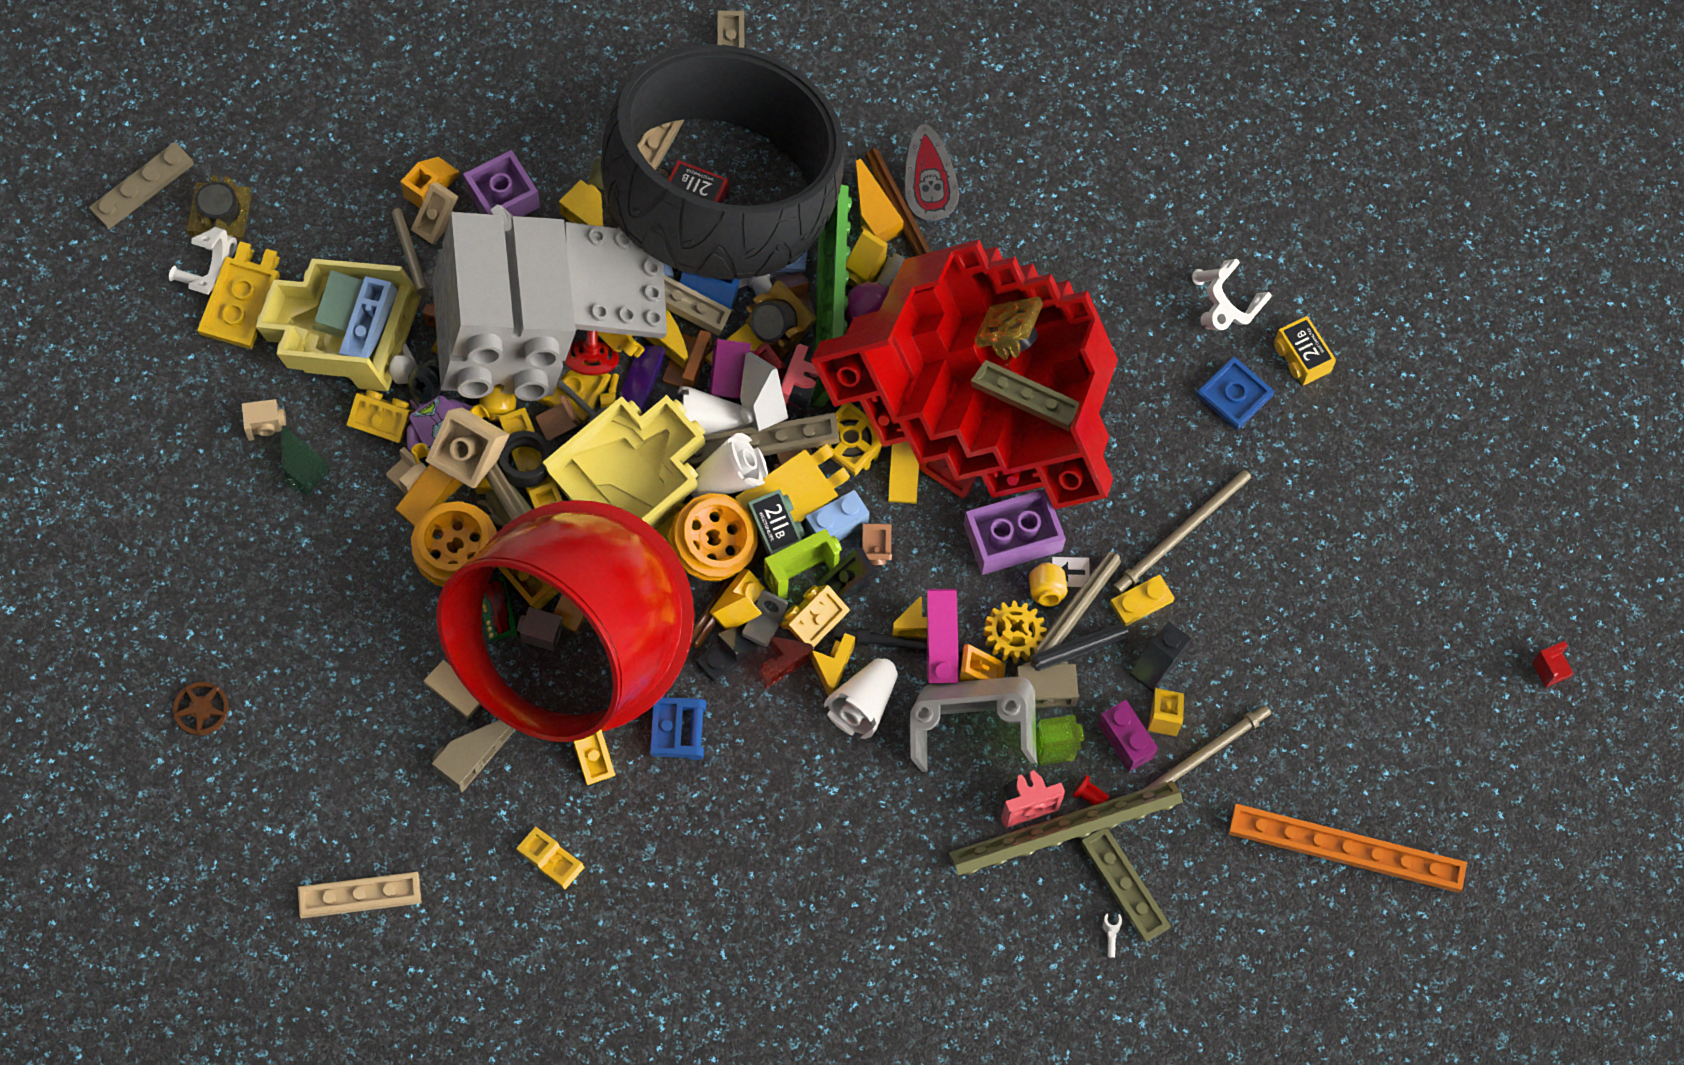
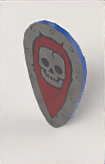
M922 124L914 133L908 148L904 180L905 199L909 209L915 216L924 221H938L945 219L954 211L959 199V188L956 174L944 143L929 125Z

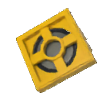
M847 403L843 404L835 413L840 443L828 446L834 453L831 459L856 476L862 468L868 470L872 460L876 461L878 459L882 445L867 415L853 404Z

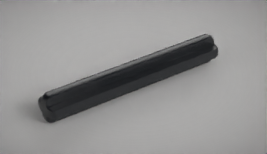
M1119 623L1032 655L1030 657V665L1035 671H1041L1126 640L1129 637V629L1123 623Z

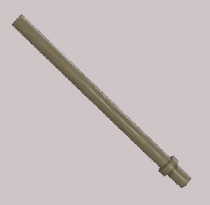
M1246 470L1240 472L1131 570H1125L1123 577L1113 585V589L1118 594H1121L1130 585L1134 586L1139 582L1138 578L1251 479L1249 472Z
M1263 705L1253 713H1246L1244 719L1144 789L1171 780L1175 782L1250 728L1256 729L1259 726V722L1271 714L1270 709Z

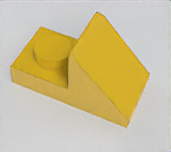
M743 568L709 613L724 630L738 627L762 614L754 605V602L765 587L750 570Z
M921 596L893 623L892 635L927 638V617H922Z
M846 633L841 642L836 640L830 657L812 651V663L828 696L837 690L855 647V637Z
M602 730L585 739L573 741V747L587 785L615 776Z

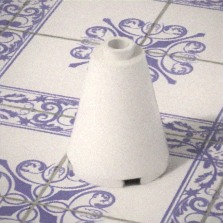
M688 386L680 387L678 394L683 395L682 402L680 403L687 411L684 415L691 422L696 420L704 429V435L751 427L742 419L741 405Z
M743 433L732 435L695 469L698 474L695 478L698 487L690 495L694 498L708 493L727 495L763 485L766 482L763 481V478L767 477L768 471L762 452L758 447L752 448L748 443L752 441L749 436Z
M874 659L830 694L824 703V707L828 706L830 709L827 714L830 720L849 735L857 732L863 734L860 737L862 739L870 738L877 730L898 677L895 665L888 659Z

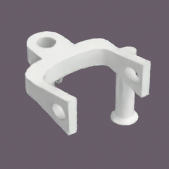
M217 227L192 238L191 244L213 251L209 273L201 277L178 270L176 266H173L169 273V281L177 280L189 284L188 289L208 295L213 291L225 258H231L237 247L236 238L228 236L226 230Z
M1237 259L1225 260L1220 269L1207 271L1197 269L1192 274L1193 282L1196 285L1212 281L1208 286L1207 292L1214 305L1209 312H1205L1201 316V325H1206L1205 329L1224 330L1229 327L1231 322L1237 325L1249 324L1272 296L1269 292L1257 293L1245 313L1239 311L1230 303L1223 293L1222 283L1240 263Z

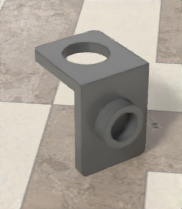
M762 590L756 605L762 614L748 621L741 635L767 647L781 624L788 601L766 590ZM764 602H774L779 610L776 612L768 610Z

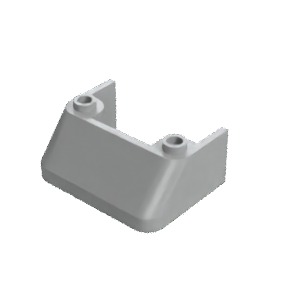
M1024 677L961 681L958 683H937L925 686L921 690L910 714L912 761L921 772H927V730L933 729L939 723L940 715L997 710L998 715L1004 722L1011 724L1021 723V750L1030 763H1037L1035 689L1033 685Z

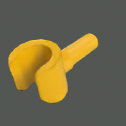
M616 373L612 374L609 393L600 394L601 408L611 406L616 401V387L619 375Z

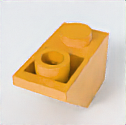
M440 157L418 162L400 181L403 196L418 208H421L432 183L438 182L447 188L459 176L460 172Z

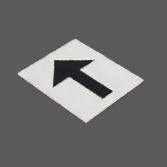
M1052 557V564L1058 565L1064 570L1067 587H1082L1090 577L1089 558Z

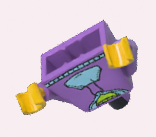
M442 395L426 403L420 402L413 397L410 400V404L416 411L409 416L411 424L407 428V448L412 453L415 463L417 465L420 464L419 459L428 456L448 410L463 407L480 418H489L490 415L481 404L471 406L454 399L447 400Z

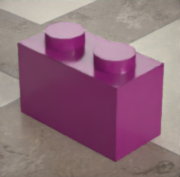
M721 339L714 341L708 394L722 399L741 401L740 394L745 354L749 352L755 354L754 351H750L751 343Z
M1127 700L1101 714L1098 726L1128 772L1154 758L1158 747Z

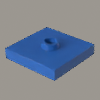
M1233 356L1196 392V396L1232 428L1238 431L1274 396L1275 391Z

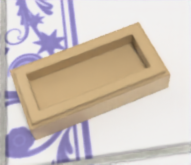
M444 660L424 680L426 686L467 719L481 706L458 679L452 667Z

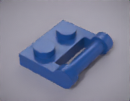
M662 697L653 706L651 756L688 758L691 760L703 759L704 749L701 747L702 722L707 702L702 699ZM683 710L691 711L689 746H681Z

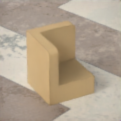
M403 447L399 451L401 460L386 475L391 482L407 494L427 467L422 462L417 465L413 455Z

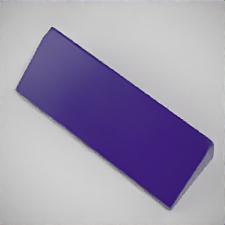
M643 346L645 350L639 358L635 356L620 397L622 396L627 402L632 400L639 407L642 414L645 411L666 355L665 347Z

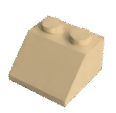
M463 407L448 410L425 461L471 488H476L499 459L510 434Z

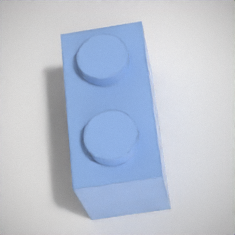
M853 490L807 515L805 518V530L811 536L826 528L830 536L834 535L840 541L861 530L863 523H868L869 511L856 491Z

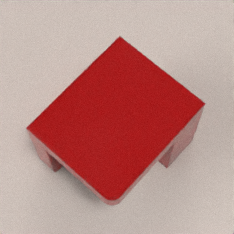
M1565 641L1540 651L1532 662L1545 687L1573 675V671L1563 655V652L1568 647Z

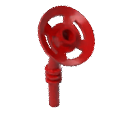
M586 330V339L571 343L564 363L569 369L582 375H602L617 367L619 353L614 351L605 341L597 340V331ZM572 349H575V358H574V359L572 358V356H571V354H570L571 351H572ZM580 349H583L582 354L579 353ZM608 350H610L612 353V357L610 360L607 358ZM599 361L601 365L589 366L584 365L583 362L593 364Z

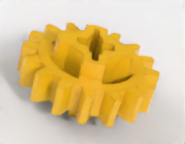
M1013 601L1011 607H1008L1003 602L1001 603L1000 611L993 608L990 614L991 617L987 616L984 625L987 627L984 628L983 636L988 638L985 644L986 646H994L993 655L1001 652L1003 654V661H1006L1008 656L1012 657L1014 663H1017L1021 656L1025 661H1029L1030 653L1035 654L1034 650L1046 635L1047 628L1041 627L1043 626L1044 618H1036L1037 609L1028 611L1027 603H1024L1022 607H1018L1017 602ZM996 626L999 627V628H998V631L1001 633V637H1000V638H999V636H998V634H997ZM1030 626L1033 630V637H1031L1032 632L1029 631Z

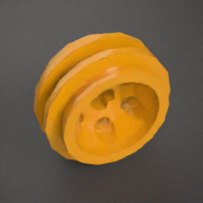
M708 493L693 498L676 514L670 528V546L688 574L703 581H722L735 576L752 560L758 546L757 527L752 514L740 501L725 494ZM710 514L718 516V522H712L709 517ZM693 521H697L700 524L699 530L692 529ZM729 525L733 530L734 535H730L727 532V527ZM708 536H710V537L713 538V540H712L711 543H712L714 546L708 544V542H707V541L709 540ZM727 546L734 548L735 553L733 556H729L726 553L725 549ZM715 556L716 560H712L707 557Z
M460 501L441 503L426 511L415 525L411 536L414 562L422 576L434 585L444 587L447 580L472 558V554L476 555L497 533L496 528L490 517L475 505ZM453 527H463L459 531L453 529ZM440 532L443 533L441 539H434ZM473 534L480 535V540L472 542L470 537ZM438 551L441 553V556L435 559L431 556V553Z

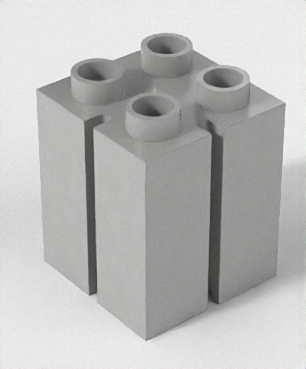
M451 212L442 243L443 249L440 250L432 278L441 390L458 391L460 395L466 398H481L492 393L496 384H501L502 393L515 394L517 398L524 401L539 400L546 395L553 396L563 368V361L566 360L576 332L564 219L513 216L511 230L505 231L503 215Z

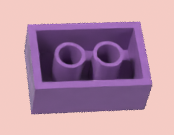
M1045 489L966 511L963 525L982 575L1063 551L1066 538Z

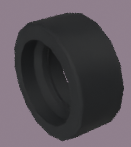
M526 430L514 432L509 435L498 459V466L507 481L513 486L522 488L536 486L548 476L543 461L552 455L550 445L544 437L536 432ZM518 447H532L540 452L542 458L541 465L533 471H517L510 467L508 463L509 453Z

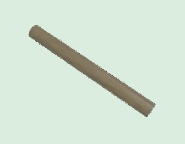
M399 208L394 209L391 214L418 295H425L428 293V288L402 210Z

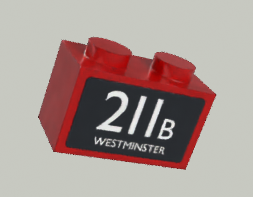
M679 160L668 180L686 192L718 203H724L728 194L727 178Z

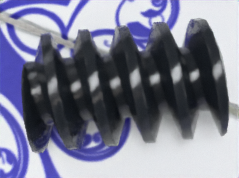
M438 356L414 368L408 376V386L411 394L420 402L426 403L446 392L441 390Z

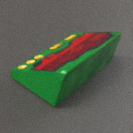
M504 576L488 582L484 594L482 613L489 642L518 635Z

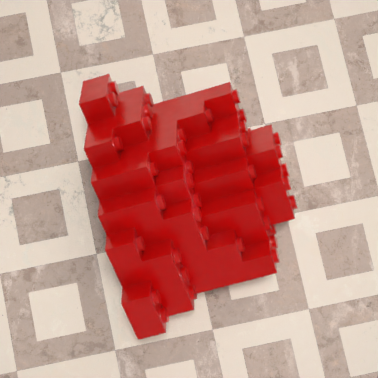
M978 239L904 259L880 310L854 317L846 335L820 341L811 359L834 407L860 401L882 447L908 441L919 464L945 458L955 481L981 475L992 498L1044 487L1054 510L1104 499L1108 496L1113 477L1103 454L1109 435L1099 412L1118 359L1088 290L1074 293L1069 280L1056 283L1052 273L1038 276L1033 263L1019 266L1015 256L1003 259L997 246L984 250ZM1026 311L1038 333L1036 341L1028 349L1020 353L1002 354L990 332L992 324L1008 312ZM987 360L1078 401L1079 405L1070 427L1071 431L1069 432L973 388L971 384L972 378L984 361Z

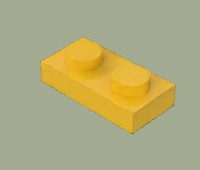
M1159 574L1111 599L1110 605L1121 623L1128 626L1172 603L1174 596Z

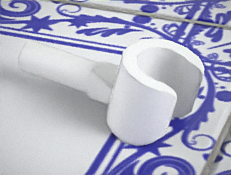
M1106 914L1102 926L1108 938L1107 957L1115 958L1116 933L1120 930L1122 917L1118 914L1117 924L1111 925L1108 923V914Z

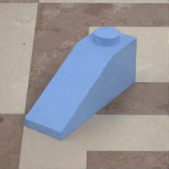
M365 276L339 355L369 358L384 332L398 292L391 282Z

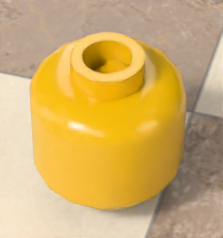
M496 384L492 393L479 399V404L483 405L490 415L488 421L500 422L499 416L516 411L515 394L502 393L501 384Z
M1042 563L1029 574L1031 597L1037 603L1048 607L1055 606L1066 597L1068 592L1066 576L1060 566L1052 563Z

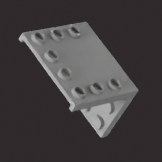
M565 222L576 330L664 339L667 335L663 263L644 252V249H640L621 229Z

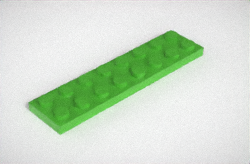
M841 185L840 194L830 219L818 236L815 311L817 320L815 322L814 353L820 341L843 336L847 331V321H844V312L848 305L845 287L849 279V272L846 271V262L850 254V248L847 246V237L851 228V224L847 220L852 200L851 197H848L849 186ZM820 377L812 394V406H824L830 400Z

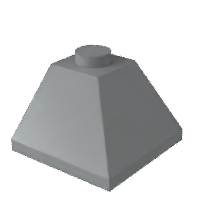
M752 352L746 353L740 394L742 404L740 412L746 424L761 431L788 419L777 368Z

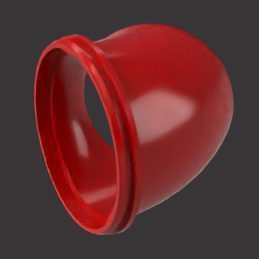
M571 500L546 504L532 509L505 525L482 550L447 580L438 599L436 619L440 642L450 666L468 692L486 710L505 724L527 735L554 742H573L590 737L600 730L603 732L614 729L638 718L666 694L680 674L691 646L694 631V604L690 583L678 556L669 543L653 527L636 515L616 506L595 501ZM497 566L523 571L548 583L567 597L587 618L599 636L611 666L613 692L609 708L585 714H567L551 711L529 702L516 693L502 679L488 655L481 621L484 594Z

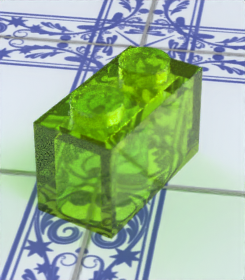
M1075 715L1039 721L1036 731V749L1040 766L1075 760L1077 751L1081 749L1080 741H1084L1082 725L1076 723Z

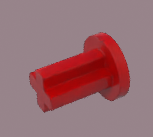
M1087 774L1080 780L1072 793V797L1075 799L1080 796L1093 806L1106 802L1109 798L1108 794L1089 782L1090 776Z

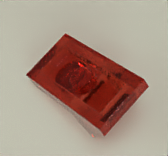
M771 637L770 646L778 659L771 658L762 665L760 670L761 683L767 689L812 659V651H814L812 644Z

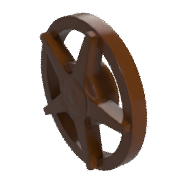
M196 682L186 686L179 692L173 704V715L178 726L183 731L195 736H204L217 731L225 723L229 714V702L225 693L217 685L209 682ZM197 688L212 689L205 697H197L192 692V690ZM188 693L192 700L189 707L178 712L182 698ZM216 693L223 699V712L215 709L211 703ZM191 715L197 720V730L184 725L179 717ZM212 715L221 717L216 724L202 730L203 721L209 719Z

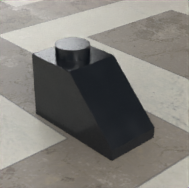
M1168 622L1147 647L1131 670L1130 675L1150 691H1153L1185 654L1192 639L1171 622Z

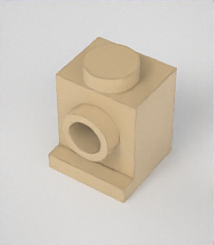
M276 399L242 404L244 430L248 441L254 440V435L257 434L261 436L273 435L275 432L282 431V426H286L284 409H279Z

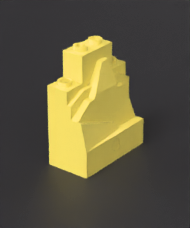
M312 259L309 268L305 271L303 282L273 280L271 288L266 294V301L262 312L257 318L256 328L266 341L278 342L277 355L289 369H299L305 373L347 377L354 382L358 389L388 392L393 379L389 372L390 363L394 356H401L403 345L407 340L422 296L418 295L416 287L401 266ZM331 270L363 281L365 276L389 281L398 290L384 332L369 358L339 355L343 339L313 329Z
M666 395L640 417L639 415L642 412L632 400L627 402L621 396L544 460L543 465L550 479L553 482L555 481L557 487L570 501H595L619 507L636 515L656 530L673 514V509L698 487L697 480L695 479L698 474L688 463L685 465L683 463L706 444L703 436L705 431L696 420L691 422L684 415L687 411L677 399L672 401Z

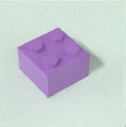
M512 150L463 174L466 191L481 214L493 215L490 209L498 204L513 216L520 217L540 208L538 191Z

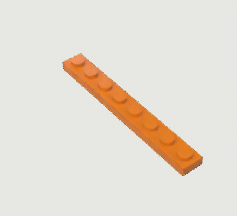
M1239 804L1234 806L1228 833L1229 835L1457 893H1460L1463 888L1467 866L1465 861Z

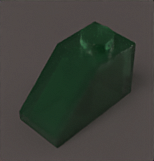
M284 427L281 430L282 469L286 477L284 481L295 492L300 490L307 496L330 473V469L323 457Z

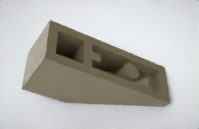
M498 720L451 741L446 748L442 746L433 756L432 760L434 762L432 766L434 773L462 793L516 729Z

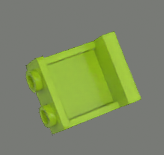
M825 528L765 558L764 580L772 594L783 599L788 598V580L822 562H825L829 570H832L840 561L839 551H841V546L838 539L834 535L830 536Z

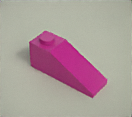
M927 589L926 672L929 683H958L956 589Z

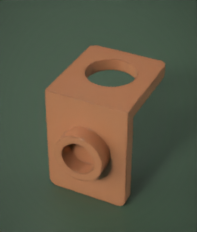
M564 395L560 397L561 404L536 416V420L548 441L582 425L570 400Z

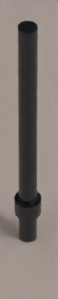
M843 628L835 629L834 639L842 640L846 633L854 636L857 645L861 646L876 644L927 651L926 639L870 632V629L859 628V631ZM958 644L959 656H962L963 644ZM973 646L1003 661V654L1001 652L993 655V648Z

